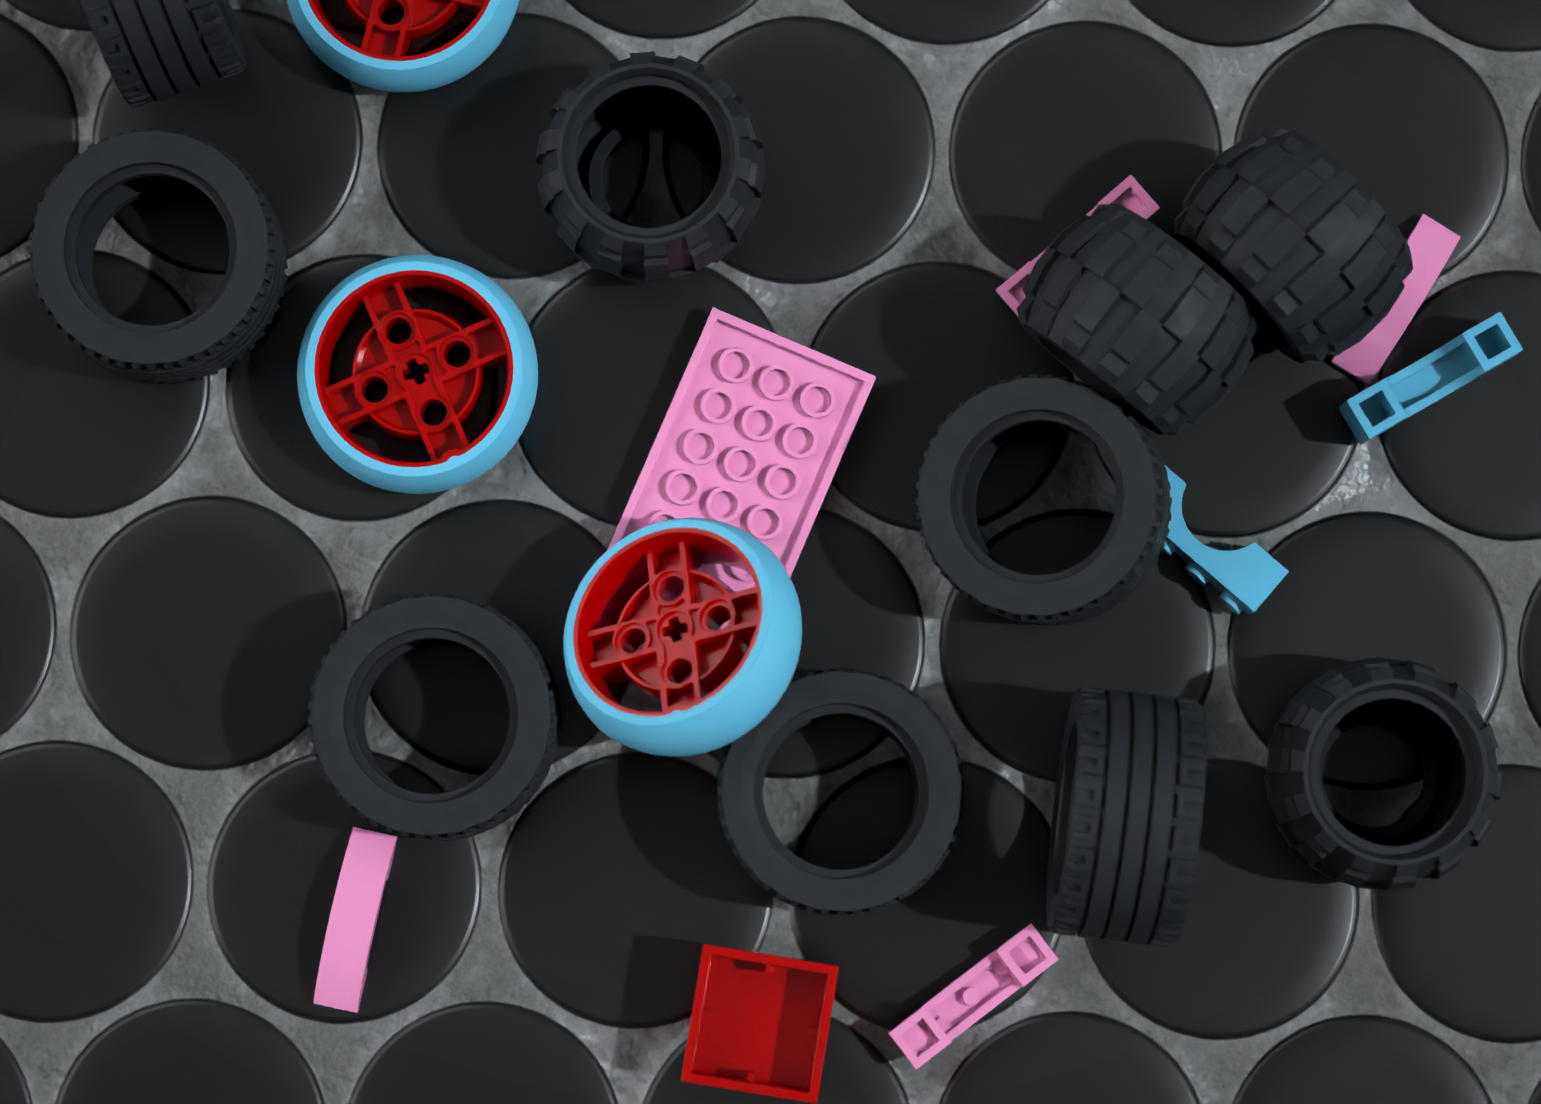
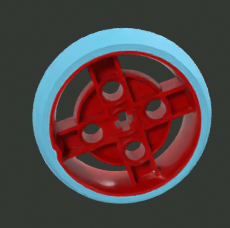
M287 0L294 24L301 37L318 58L331 69L347 79L369 88L388 92L410 93L431 90L450 84L466 76L481 65L499 46L508 32L519 0H343L350 14L366 28L361 48L347 41L332 27L321 8L319 0ZM399 8L403 10L404 16L402 20L395 25L383 23L382 16L388 9ZM456 12L476 16L472 23L449 43L426 53L407 56L411 39L424 37L439 30L451 20Z
M432 255L396 256L377 261L357 270L332 289L320 303L305 330L300 346L297 368L298 394L302 411L313 436L329 457L346 472L365 483L387 491L407 494L436 493L453 489L480 477L502 460L515 445L528 423L535 403L538 387L537 354L529 326L521 311L509 295L489 277L470 266L448 258ZM429 288L454 294L473 304L487 319L465 328L457 320L442 312L424 308L412 309L404 290ZM366 307L373 326L366 332L358 344L352 361L351 377L330 386V365L335 346L348 323ZM404 323L411 326V336L405 343L395 344L389 340V332L396 324ZM458 346L468 348L471 355L465 365L453 367L448 364L447 357L451 349ZM506 362L507 378L501 404L490 424L470 443L462 423L469 417L480 399L484 384V371ZM414 365H419L422 370L429 369V373L423 374L426 381L422 384L417 385L413 379L407 380V376L413 375L410 368ZM376 381L386 383L388 392L382 401L373 403L366 400L365 392L371 383ZM434 404L443 405L447 410L445 420L435 426L426 424L423 418L426 409ZM371 421L376 427L392 436L407 440H423L432 460L409 462L384 457L364 446L348 430Z
M677 518L646 526L631 533L609 548L587 572L572 599L563 636L564 661L571 689L589 719L606 735L627 747L640 752L661 756H691L718 749L735 741L758 725L770 713L787 689L798 663L801 649L802 620L799 599L795 587L778 557L757 538L736 526L704 518ZM702 564H724L743 569L752 576L756 587L734 592L723 581L703 573ZM679 592H682L681 595H680L677 599L674 600L675 596H676ZM726 621H729L728 625L720 630L721 626ZM644 643L643 647L636 652L637 648ZM691 673L690 677L686 681L682 682L683 678L687 674ZM630 680L643 693L661 700L662 711L644 712L628 709L620 705L614 696L611 685Z

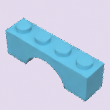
M1498 312L1420 360L1346 400L1338 409L1361 446L1523 351V348L1502 313Z
M1165 466L1171 486L1170 497L1172 498L1170 513L1172 515L1168 525L1170 531L1168 536H1166L1165 547L1162 552L1168 556L1175 552L1188 563L1184 568L1185 571L1200 584L1205 585L1209 581L1222 592L1218 597L1219 600L1235 614L1239 615L1242 610L1247 615L1254 613L1289 571L1255 542L1241 549L1223 551L1210 548L1198 541L1187 528L1182 514V497L1186 483Z

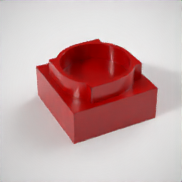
M704 943L681 1081L817 1104L839 966Z

